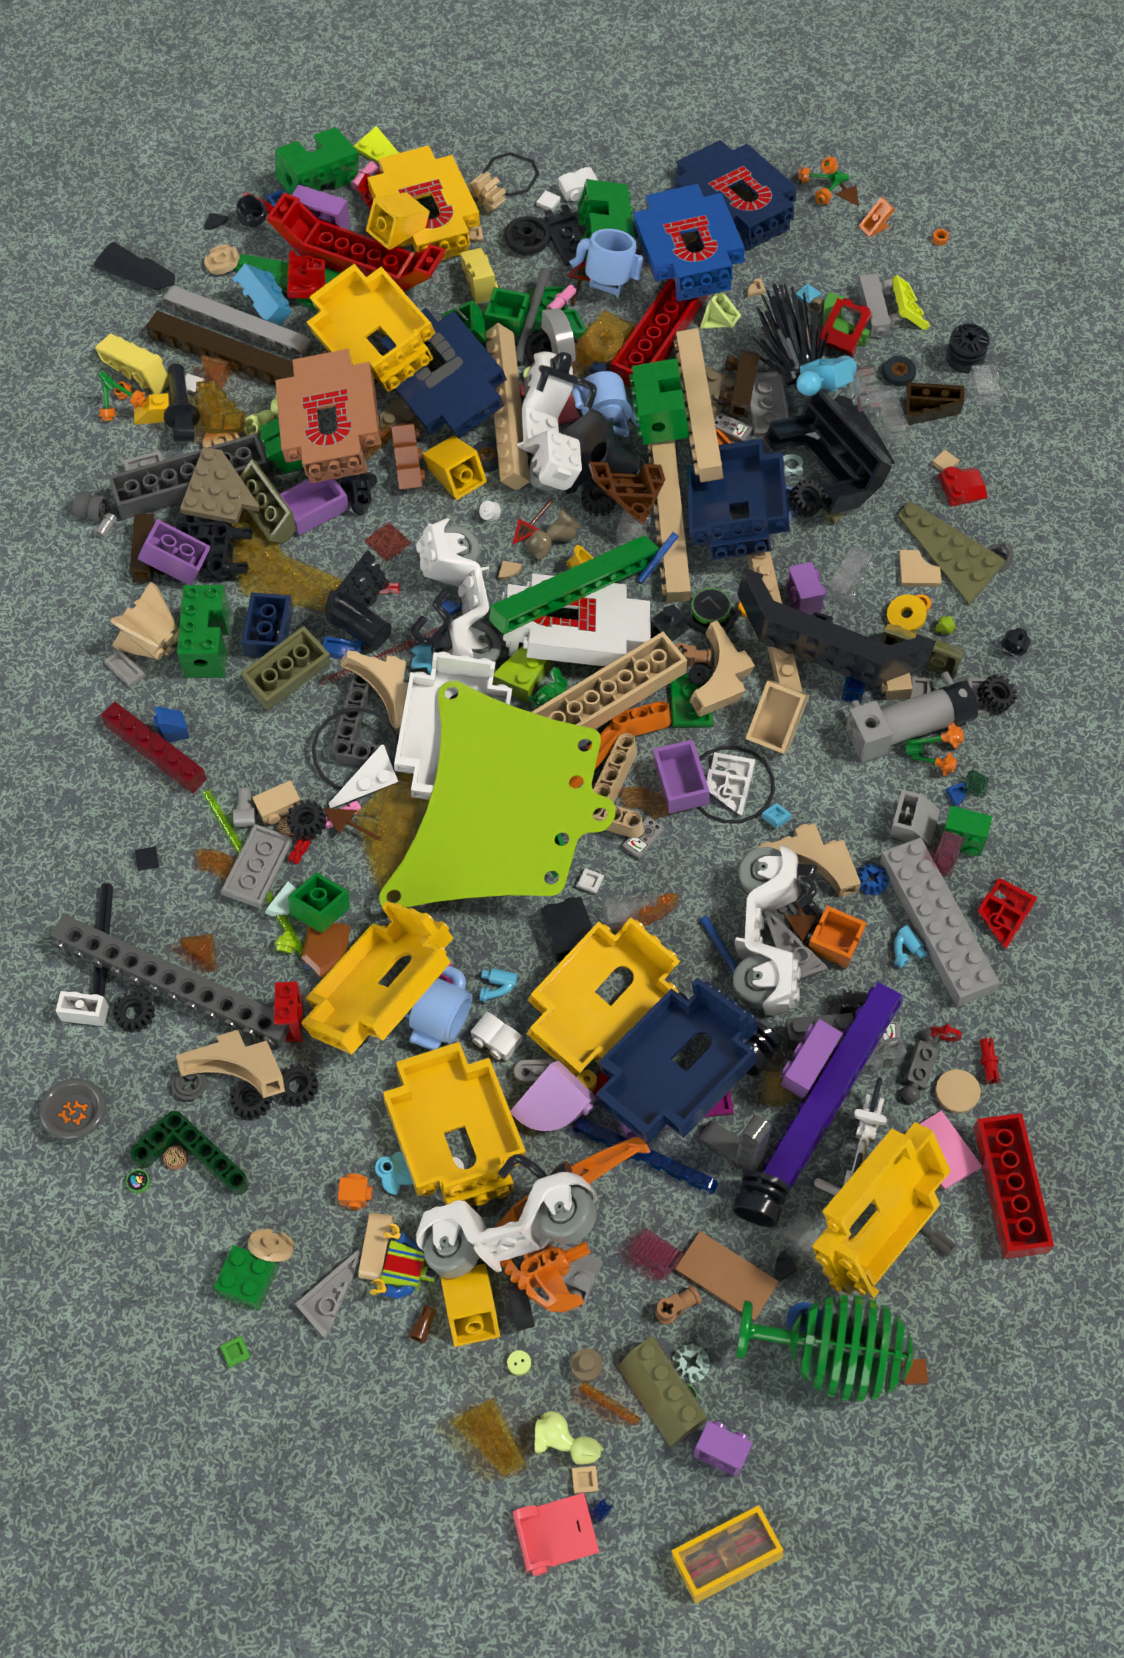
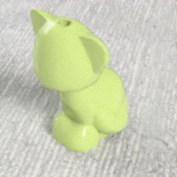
M277 393L271 402V410H263L241 420L243 430L247 436L256 433L260 437L262 435L260 427L279 417Z
M555 1411L545 1412L541 1415V1419H538L536 1422L535 1453H542L548 1447L560 1451H570L574 1463L584 1465L595 1463L600 1458L601 1451L604 1450L602 1445L594 1438L580 1436L576 1439L572 1438L566 1419Z

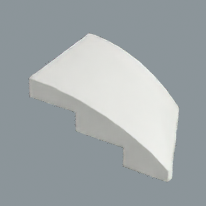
M714 752L712 767L708 771L706 782L709 792L739 815H743L755 759ZM717 764L727 768L725 771L715 770Z

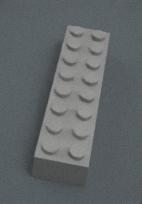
M922 838L883 851L880 864L883 869H886L891 885L918 936L925 945L924 947L956 1007L996 992L1000 982Z

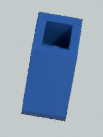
M155 707L156 716H153V720L161 737L169 743L190 738L182 711Z

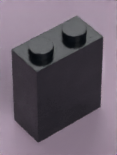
M581 896L567 898L558 904H547L540 909V917L557 961L563 960L593 928Z

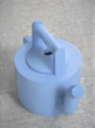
M601 229L594 232L591 238L582 239L578 243L576 257L569 261L572 268L580 265L584 260L586 250H588L585 272L590 278V288L594 287L613 294L618 298L622 294L623 285L631 278L634 280L641 279L643 256L635 254V239L628 233L620 230ZM610 285H619V286H618V288H615V287H612V286H610Z
M602 371L585 378V380L594 383L597 387V394L592 409L603 413L610 419L614 428V434L628 437L627 421L629 418H631L636 426H640V423H636V411H634L633 400L628 397L621 377L614 372ZM573 385L572 392L576 402L575 406L581 409L584 416L589 412L587 410L589 408L584 407L589 389Z
M448 966L442 974L449 977L453 984L437 978L412 1007L411 1014L404 1016L409 1019V1027L414 1029L409 1039L410 1043H415L431 1051L438 1049L442 1042L451 1044L456 1039L466 1021L472 1003V994L465 990L466 979L464 974L451 966Z

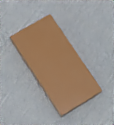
M701 1231L675 1268L676 1272L741 1314L744 1300L751 1301L753 1303L752 1321L756 1320L779 1283L778 1280Z

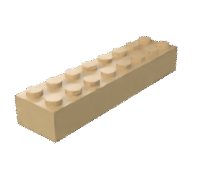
M661 632L535 709L532 713L553 720L596 729L685 674L687 671V659L667 635Z

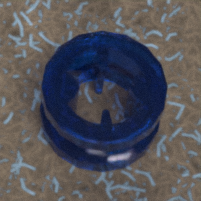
M605 1498L598 1503L590 1514L592 1517H597L599 1524L614 1507L612 1504L608 1505Z

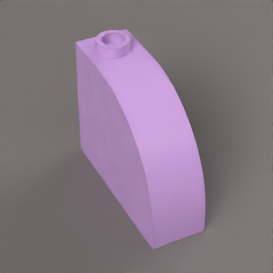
M556 1061L548 1066L510 1112L520 1123L529 1128L539 1131H553L573 1123L583 1114L586 1116L594 1108L592 1103L597 1097L560 1061Z

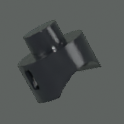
M1022 628L1008 630L1001 642L1002 652L1011 657L1018 658L1027 652L1031 640L1027 632Z

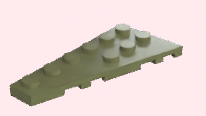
M911 501L898 514L900 521L913 534L934 563L940 567L942 573L950 580L968 605L978 597L1005 564V559Z

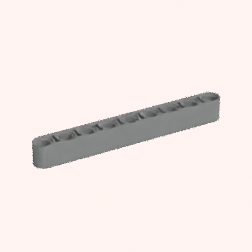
M171 286L161 299V303L165 308L169 307L175 312L188 314L191 318L201 319L204 323L219 326L220 329L228 332H235V335L243 338L248 337L251 341L266 344L269 348L277 351L279 349L293 357L295 355L303 358L312 344L305 335L176 286Z

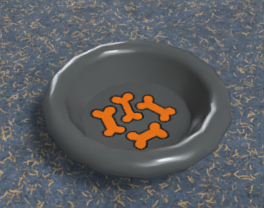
M79 1078L63 1080L52 1086L43 1096L39 1107L40 1122L46 1132L55 1138L69 1141L80 1139L94 1132L101 1124L106 1112V1100L101 1089L89 1080Z

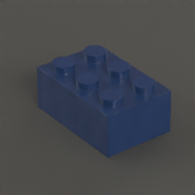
M251 592L241 642L245 656L262 657L288 638L294 610L291 595Z

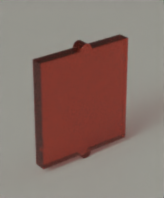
M390 522L379 530L376 529L374 534L365 539V542L386 562L395 555L401 554V551L411 544Z

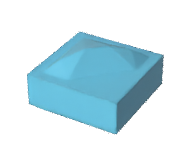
M808 283L796 293V298L802 301L803 293L805 292L808 307L812 299L821 297V292Z
M778 803L762 812V818L776 829L791 820L792 816L790 812Z

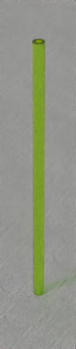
M205 790L203 792L205 799L237 853L240 854L243 844L211 791ZM269 891L265 899L268 905L275 899L271 891ZM284 914L276 915L284 932L289 931L293 936V940L296 942L295 950L299 957H301L303 945Z

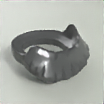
M1004 541L1002 544H993L987 548L990 551L1000 550L1006 555L1005 564L999 570V573L1007 571L1010 565H1012L1014 558L1012 546Z

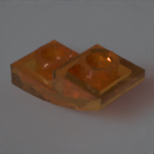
M678 892L673 894L664 893L657 897L656 906L648 905L638 910V921L645 926L668 915L678 906Z

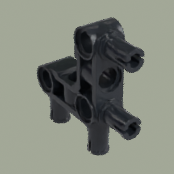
M183 514L182 522L176 529L211 546L210 554L207 555V568L215 580L221 582L231 575L248 574V563H232L236 540H252L250 535H253V530L251 527L235 528L231 523L222 521L194 522L195 516Z

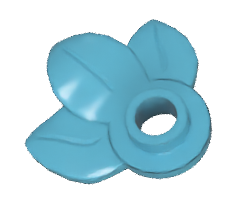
M419 644L411 650L415 655L412 659L411 668H427L429 675H431L433 660L431 646Z
M402 1151L396 1152L391 1157L384 1156L377 1160L375 1172L382 1179V1186L388 1193L397 1196L400 1185H413ZM383 1164H388L390 1166V1170H384Z

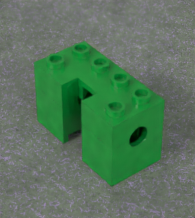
M337 127L313 135V138L316 140V150L308 153L299 141L275 149V177L290 195L293 194L298 185L320 191L321 185L330 182L336 189L349 184L357 177L359 152Z
M586 179L577 204L579 225L588 226L586 234L581 236V240L591 238L594 232L601 229L620 230L628 233L636 240V234L633 233L634 219L631 217L633 207L630 206L631 193L628 191V184ZM586 250L584 259H587L588 250Z
M677 358L632 366L633 374H629L632 386L634 411H636L635 419L636 423H640V426H637L638 437L643 438V444L647 445L688 438L689 433Z
M183 585L177 655L185 678H225L227 649L222 633L229 635L231 610L224 585Z

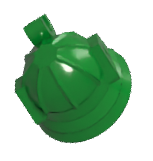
M553 667L550 671L554 680L553 683L542 687L536 696L529 695L526 698L527 701L532 702L531 704L535 709L567 690V680L562 678L561 671L558 668Z

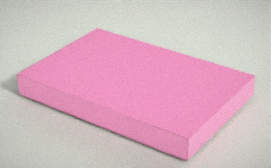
M942 1110L920 1123L933 1130L951 1170L949 1175L940 1184L944 1191L982 1167Z

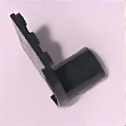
M592 408L587 409L589 410L588 413L561 432V434L578 439L580 442L582 470L572 487L565 490L567 494L575 493L581 484L590 482L592 475L589 462H608L611 473L637 474L640 462L638 456L614 443L615 434L610 419Z
M367 550L335 592L332 590L329 592L325 616L327 621L334 627L343 629L372 650H378L389 638L392 626L369 610L367 606H372L376 602L378 592L388 587L389 580L386 579L385 573L380 569V564L375 561V556Z

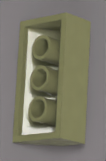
M251 460L240 475V478L258 503L259 512L248 509L247 511L269 541L286 543L296 530L293 512L255 460Z
M888 624L884 628L881 642L892 645L913 639L917 634H921L903 629L898 625ZM933 638L932 640L936 641L925 669L940 674L948 672L950 677L955 679L965 650L956 645H949Z
M303 626L242 671L241 675L254 697L269 711L330 665V654Z
M649 1337L632 1349L617 1365L670 1448L710 1420L655 1337Z

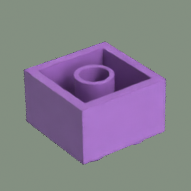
M812 562L789 567L786 590L793 608L810 615L814 612L821 613V609L824 607L823 598L826 596L825 587L819 582V571L814 569Z
M714 1420L712 1423L707 1421L695 1448L694 1457L738 1478L753 1442L749 1441V1437L741 1432L736 1431L734 1434L726 1430L727 1426L721 1422Z

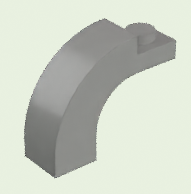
M560 308L542 310V329L549 336L552 353H569L572 356V362H574L576 359L574 337L566 315Z

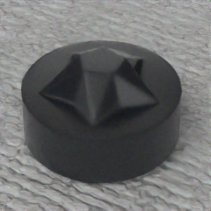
M696 664L689 670V680L693 684L702 685L708 680L709 671L704 665Z

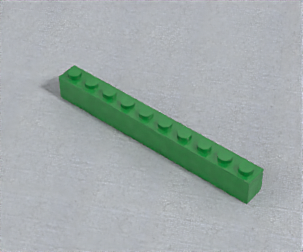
M645 535L633 539L624 545L604 552L600 556L589 559L552 578L543 580L541 583L528 587L504 600L495 602L491 605L489 621L503 634H507L645 569L659 548Z

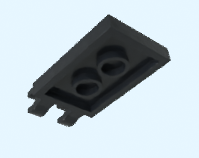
M568 204L560 206L562 217L555 219L550 209L544 211L546 216L544 220L549 226L550 239L565 266L571 265L569 261L576 257L578 243L581 241V236L586 234L587 229L584 225H579L578 213H572Z

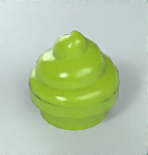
M948 615L946 617L942 616L939 619L935 631L950 635L957 628L951 616Z
M289 931L280 935L274 943L276 946L275 951L292 954L293 949L296 948V942Z

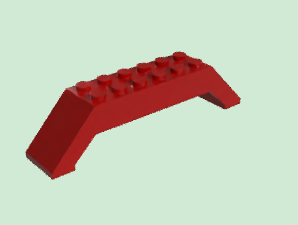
M283 193L267 216V221L301 257L309 255L313 258L325 260L326 268L344 272L355 264L365 277H368L378 268L382 267L403 292L430 279L446 254V249L432 244L416 253L399 247L388 250L376 239L319 220L300 202V198Z

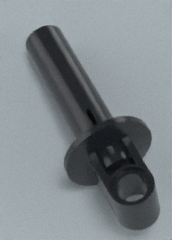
M178 363L171 364L167 370L172 404L164 411V421L169 427L173 428L174 441L194 442V426L200 420V412L195 405L188 401L184 367Z
M367 472L346 476L341 479L342 488L350 491L352 511L358 515L366 514L371 504V488L377 484V477L373 473Z

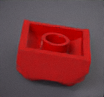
M950 466L946 467L942 473H938L939 482L950 507L987 499L985 483L979 470L976 468L958 469Z

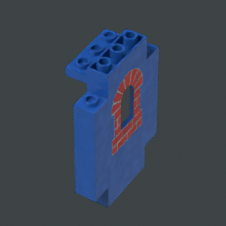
M699 184L646 195L647 209L633 212L634 227L655 282L674 278L678 302L731 290V280H733L732 265L745 262V247L722 193L704 197ZM698 231L704 249L696 253L689 252L685 247L681 234Z

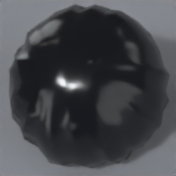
M245 195L237 201V218L242 225L257 227L266 220L267 209L261 200L253 195Z

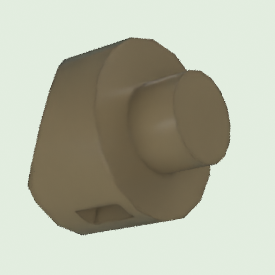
M584 1348L578 1350L571 1359L573 1377L581 1383H590L600 1377L603 1367L601 1356L593 1349Z

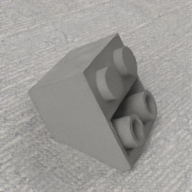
M902 790L889 837L907 842L922 838L925 846L931 847L940 810L925 796Z
M559 1244L558 1248L563 1247L565 1251L572 1248L565 1244ZM590 1255L571 1262L569 1272L562 1277L570 1294L580 1295L584 1300L582 1305L574 1308L580 1312L583 1311L603 1263L602 1260ZM541 1287L539 1294L548 1297Z

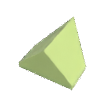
M724 292L715 293L710 298L700 329L716 327L733 328L740 318L741 314Z

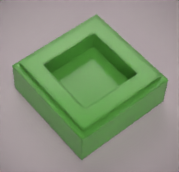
M242 1336L220 1346L229 1368L251 1358Z

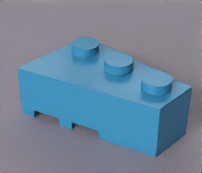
M245 263L232 280L235 283L241 284L244 288L243 294L245 296L249 295L252 298L254 308L264 320L280 326L292 313L288 300L282 294V289L275 282V277L271 272H265Z

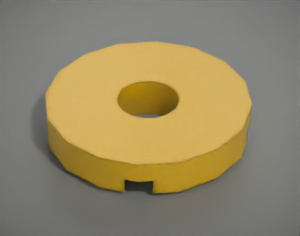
M904 594L898 596L891 601L887 608L889 624L898 625L912 632L923 627L927 617L925 603L914 595ZM906 610L913 613L909 618H904L901 614Z

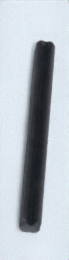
M103 883L100 889L97 929L110 935L113 886L110 883ZM94 965L92 994L104 996L105 998L107 968L104 966L98 968Z

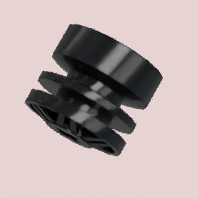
M971 323L961 324L954 328L946 353L948 365L960 373H973L981 369L990 343L987 331L981 326Z
M756 1021L758 1031L747 1041L755 1049L757 1062L746 1073L753 1077L761 1073L768 1063L767 1059H771L774 1052L780 1047V1041L777 1036L758 1021Z
M745 1171L742 1178L743 1182L740 1183L739 1187L742 1192L736 1195L732 1212L739 1218L759 1226L776 1227L782 1212L780 1205L785 1203V1196L788 1194L789 1186L773 1175L760 1171Z

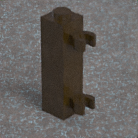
M741 350L739 359L729 355L726 357L724 369L727 371L737 370L733 395L726 391H720L717 404L720 406L730 405L729 415L742 418L748 417L759 353Z
M134 514L130 575L133 582L138 584L153 582V573L166 574L137 559L156 522L154 514Z

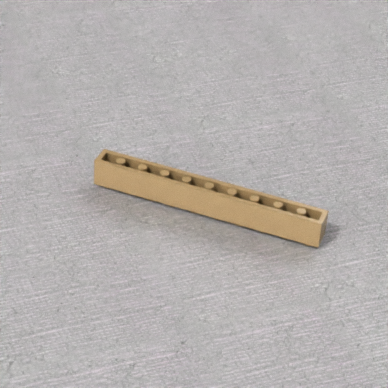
M497 323L485 333L487 351L503 369L507 378L505 382L495 388L504 404L501 409L494 413L500 481L514 490H519L528 484L530 479L527 451L517 447V444L524 440L515 340L512 331Z
M695 328L677 331V340H674L675 351H679V353H676L677 363L681 364V366H678L680 378L683 377V380H680L681 389L686 391V393H683L684 405L688 404V407H685L686 419L690 418V421H687L688 433L692 432L693 434L689 435L691 447L695 446V449H691L693 461L697 460V463H694L695 475H699L700 482L723 479L722 463L699 330Z
M675 441L647 444V452L651 453V457L648 458L649 464L661 465L666 479L656 498V503L653 504L654 515H658V519H655V531H659V535L656 536L657 547H661L672 532L679 536L659 562L663 564V567L660 568V579H664V584H661L662 596H666V603L690 601L691 588Z
M770 552L747 555L749 569L763 574L762 580L773 600L782 604ZM767 646L775 682L802 692L794 655Z

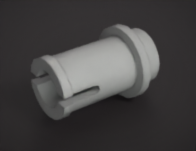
M111 513L103 515V520L94 531L96 535L106 538L112 526H116L117 518Z

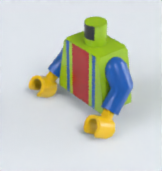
M388 1224L387 1226L392 1229V1234L384 1232L383 1236L387 1239L394 1238V1241L391 1240L381 1279H375L370 1282L377 1286V1289L370 1290V1294L377 1295L381 1293L383 1296L400 1299L411 1295L414 1291H419L422 1280L435 1282L437 1273L431 1267L425 1266L424 1251L418 1247L417 1243L410 1236L400 1231L396 1224Z

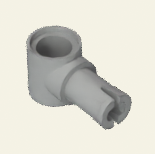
M241 788L238 790V805L236 809H233L234 826L238 828L257 825L255 823L256 810L251 804V791L249 788Z

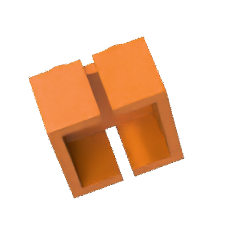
M826 906L819 924L810 939L808 948L815 955L848 968L864 934L867 922Z

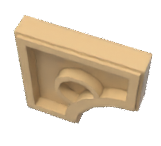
M920 550L899 551L901 586H941L940 567L927 563L921 557Z

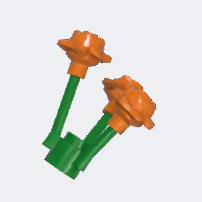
M953 722L951 725H948L947 732L939 736L906 740L907 756H912V760L934 763L935 766L941 767L943 776H947L948 773H954L957 765V759L952 757L951 752L943 759H933L920 756V754L925 752V744L940 741L944 743L950 742L955 749H958V745L963 743L964 733L961 727H957Z

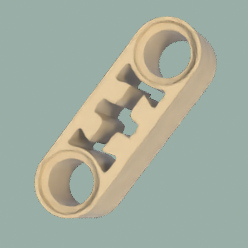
M370 1213L359 1266L360 1279H381L391 1239L385 1238L383 1233L388 1232L392 1234L390 1227L387 1225L394 1223L393 1215Z

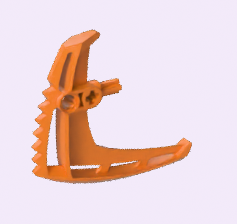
M632 1137L571 1166L572 1172L581 1176L590 1184L636 1153H649L650 1150L646 1142L641 1138ZM530 1194L515 1204L494 1228L504 1226L509 1222L519 1221ZM586 1241L566 1251L563 1247H551V1242H549L541 1250L524 1254L525 1260L521 1264V1270L517 1269L511 1258L500 1261L501 1267H506L505 1273L512 1275V1283H518L520 1290L526 1289L528 1297L548 1311L567 1312L584 1303L580 1295L570 1294L562 1277L569 1272L571 1262L591 1254ZM542 1287L549 1300L545 1301L533 1288Z

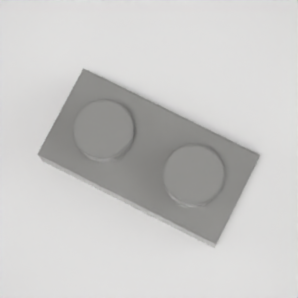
M156 451L123 460L126 471L162 461L163 459L161 452Z

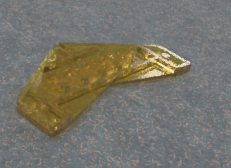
M242 509L238 523L231 524L235 528L251 527L253 530V535H250L252 540H236L234 543L233 562H247L249 566L247 575L237 574L243 594L245 593L248 597H251V592L291 595L294 606L325 611L329 592L331 590L335 592L343 580L285 556L277 542L268 540L247 509Z
M398 771L396 776L399 782L381 788L358 811V815H362L357 816L359 826L381 837V841H378L361 832L379 893L404 860L417 835L418 823L425 814L430 801L411 797L414 775L412 773ZM392 890L387 894V900L398 902L401 898L398 890Z

